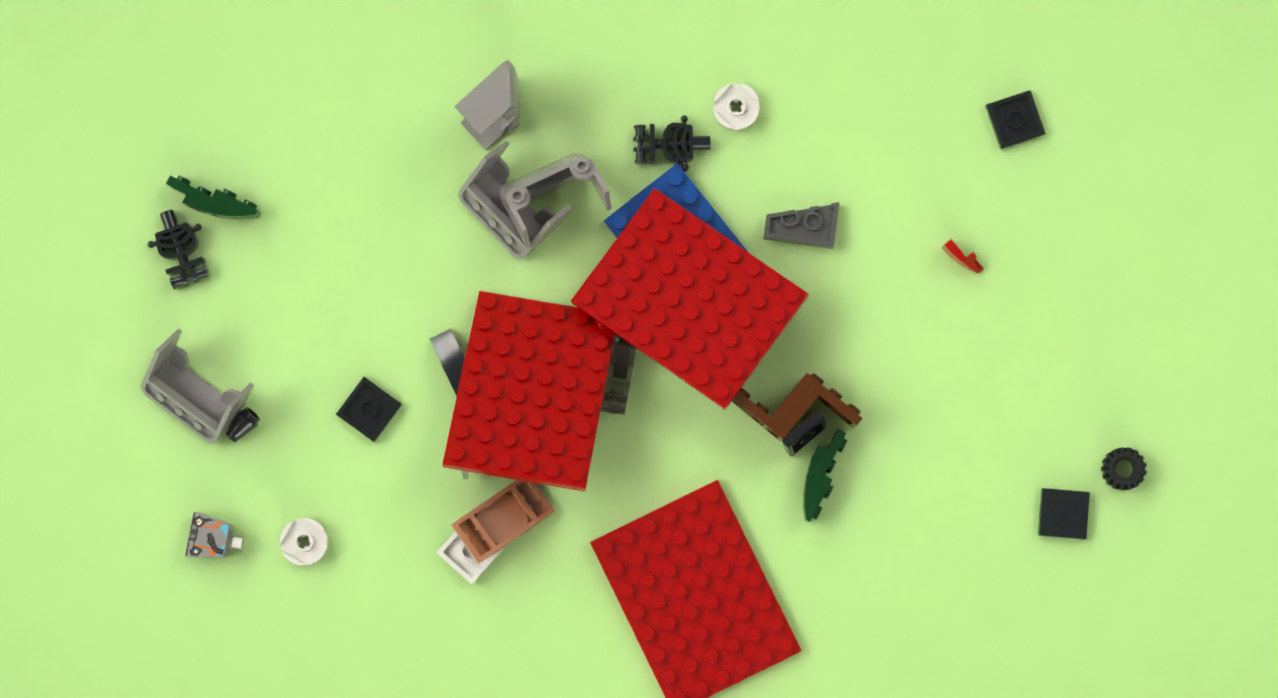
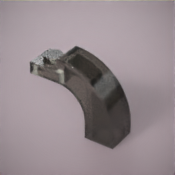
M616 334L613 340L601 411L625 415L636 348Z

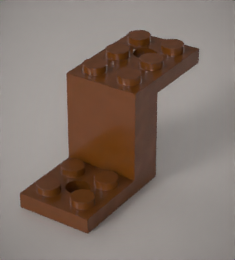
M806 373L771 417L767 414L769 410L760 402L754 404L749 400L751 395L743 388H741L732 403L780 442L816 399L852 428L856 427L863 419L859 415L861 411L851 403L846 405L842 402V395L833 388L830 390L822 385L824 381L815 373H812V375Z

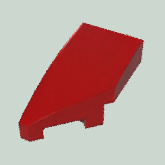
M952 239L941 247L947 255L964 268L977 274L983 270V267L976 260V254L972 252L966 257Z

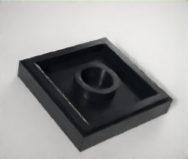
M1031 90L985 105L1000 150L1046 134Z
M363 377L336 415L375 443L402 404L366 377Z
M818 410L782 440L784 449L790 457H793L826 428L824 416Z
M1041 488L1038 536L1086 540L1090 492Z

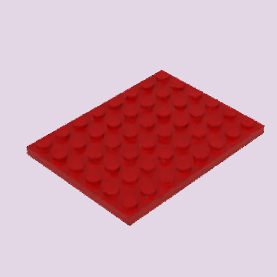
M654 188L571 299V303L723 410H726L809 297V294Z
M479 291L442 467L586 492L615 333L578 307Z
M718 479L590 542L665 698H708L802 651Z

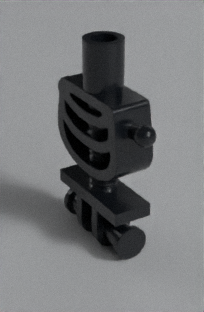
M686 115L681 116V123H670L664 130L663 139L659 140L655 139L654 124H650V136H645L646 125H634L635 137H633V141L638 142V147L633 148V152H636L635 163H647L645 152H650V164H655V149L662 148L666 160L671 164L682 163V170L686 172L689 170L687 162L693 161V150H711L710 136H693V127L686 124L688 120ZM675 129L673 139H666L668 133ZM684 130L682 138L677 139L679 132ZM643 142H650V146H643ZM668 148L673 149L676 158L669 155L667 152ZM678 148H682L684 157L679 154Z
M173 210L160 213L165 230L155 233L156 241H149L147 245L149 248L157 246L158 253L165 259H178L180 265L165 270L169 276L180 273L179 277L169 278L173 290L182 285L185 287L189 286V280L193 279L197 283L199 282L198 279L210 277L206 266L198 270L194 268L206 263L203 257L191 261L187 257L199 245L195 232L202 229L201 224H196L193 228L187 222L178 225ZM188 233V235L183 240L180 239ZM163 241H164V242L172 241L171 243H173V244H167V245H166V244H163ZM192 241L190 247L185 250L184 246ZM164 249L175 250L176 254H166ZM189 269L191 274L186 276L184 270Z

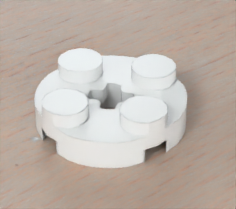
M728 84L722 87L714 98L713 112L715 119L724 128L736 132L750 127L758 117L760 107L758 96L752 88L745 84ZM732 102H741L740 108L742 111L732 112L730 104Z
M297 519L287 524L280 536L281 549L286 559L300 566L312 565L321 560L328 548V534L324 527L313 519ZM307 535L310 546H305L302 549L299 547L301 543L298 539L299 537L304 538Z

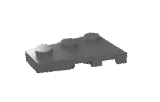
M839 202L831 203V205L813 206L809 209L767 214L763 239L833 249Z

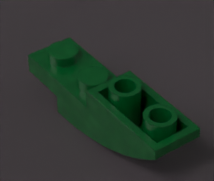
M170 175L166 182L169 187L186 195L182 202L185 206L198 212L226 219L259 218L261 215L256 210L258 205L247 199L244 202L235 199L237 194L224 188L223 192L216 189L211 197V191L201 186L198 189L190 186L191 181L178 175L177 179Z
M840 429L836 430L827 449L818 445L811 458L803 490L804 520L810 522L812 518L815 520L818 518L822 507L819 506L823 497L828 499L833 490V486L830 485L832 479L825 476V473H831L836 464V461L833 460L836 452L841 453L848 441L844 439L847 433Z

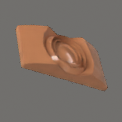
M516 480L452 523L451 526L478 564H480L519 536L534 528L553 514L555 510L535 483Z

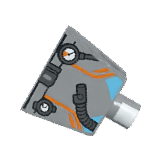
M193 512L185 557L227 558L229 549L242 550L244 537L232 535L233 525L203 513Z

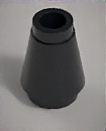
M248 407L240 410L226 435L232 441L237 442L258 426L259 416Z

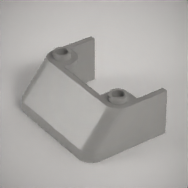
M509 60L500 64L454 106L465 118L461 124L485 150L507 131L509 133L513 132L520 124L518 122L520 119L518 78L516 69Z
M505 141L484 156L459 190L458 195L461 203L515 258L523 259L558 227L572 207L568 205L557 214L547 208L536 213L529 205L527 208L519 211L518 213L527 228L531 247L526 248L500 197V190L503 185L507 184L506 179L509 176L508 165L500 158L510 144L508 141Z
M572 153L502 186L500 190L501 201L526 248L531 247L527 228L518 212L527 208L532 199L575 179L580 181L590 179L606 209H612L609 190L590 159L582 154Z
M178 328L156 349L141 383V389L146 397L208 443H215L244 407L254 385L249 383L241 392L227 389L221 394L187 368L189 362L187 353L184 349L177 346L182 333Z

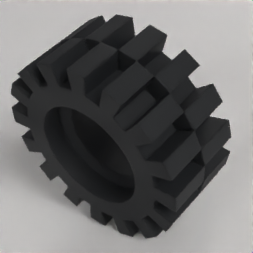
M1129 447L1112 450L1102 461L1103 467H1101V471H1103V479H1106V483L1114 489L1130 490L1136 488L1143 482V477L1147 473L1145 471L1147 464L1143 461L1144 457L1140 456L1137 450H1132ZM1127 460L1131 463L1133 471L1128 478H1121L1116 474L1115 466L1118 461Z

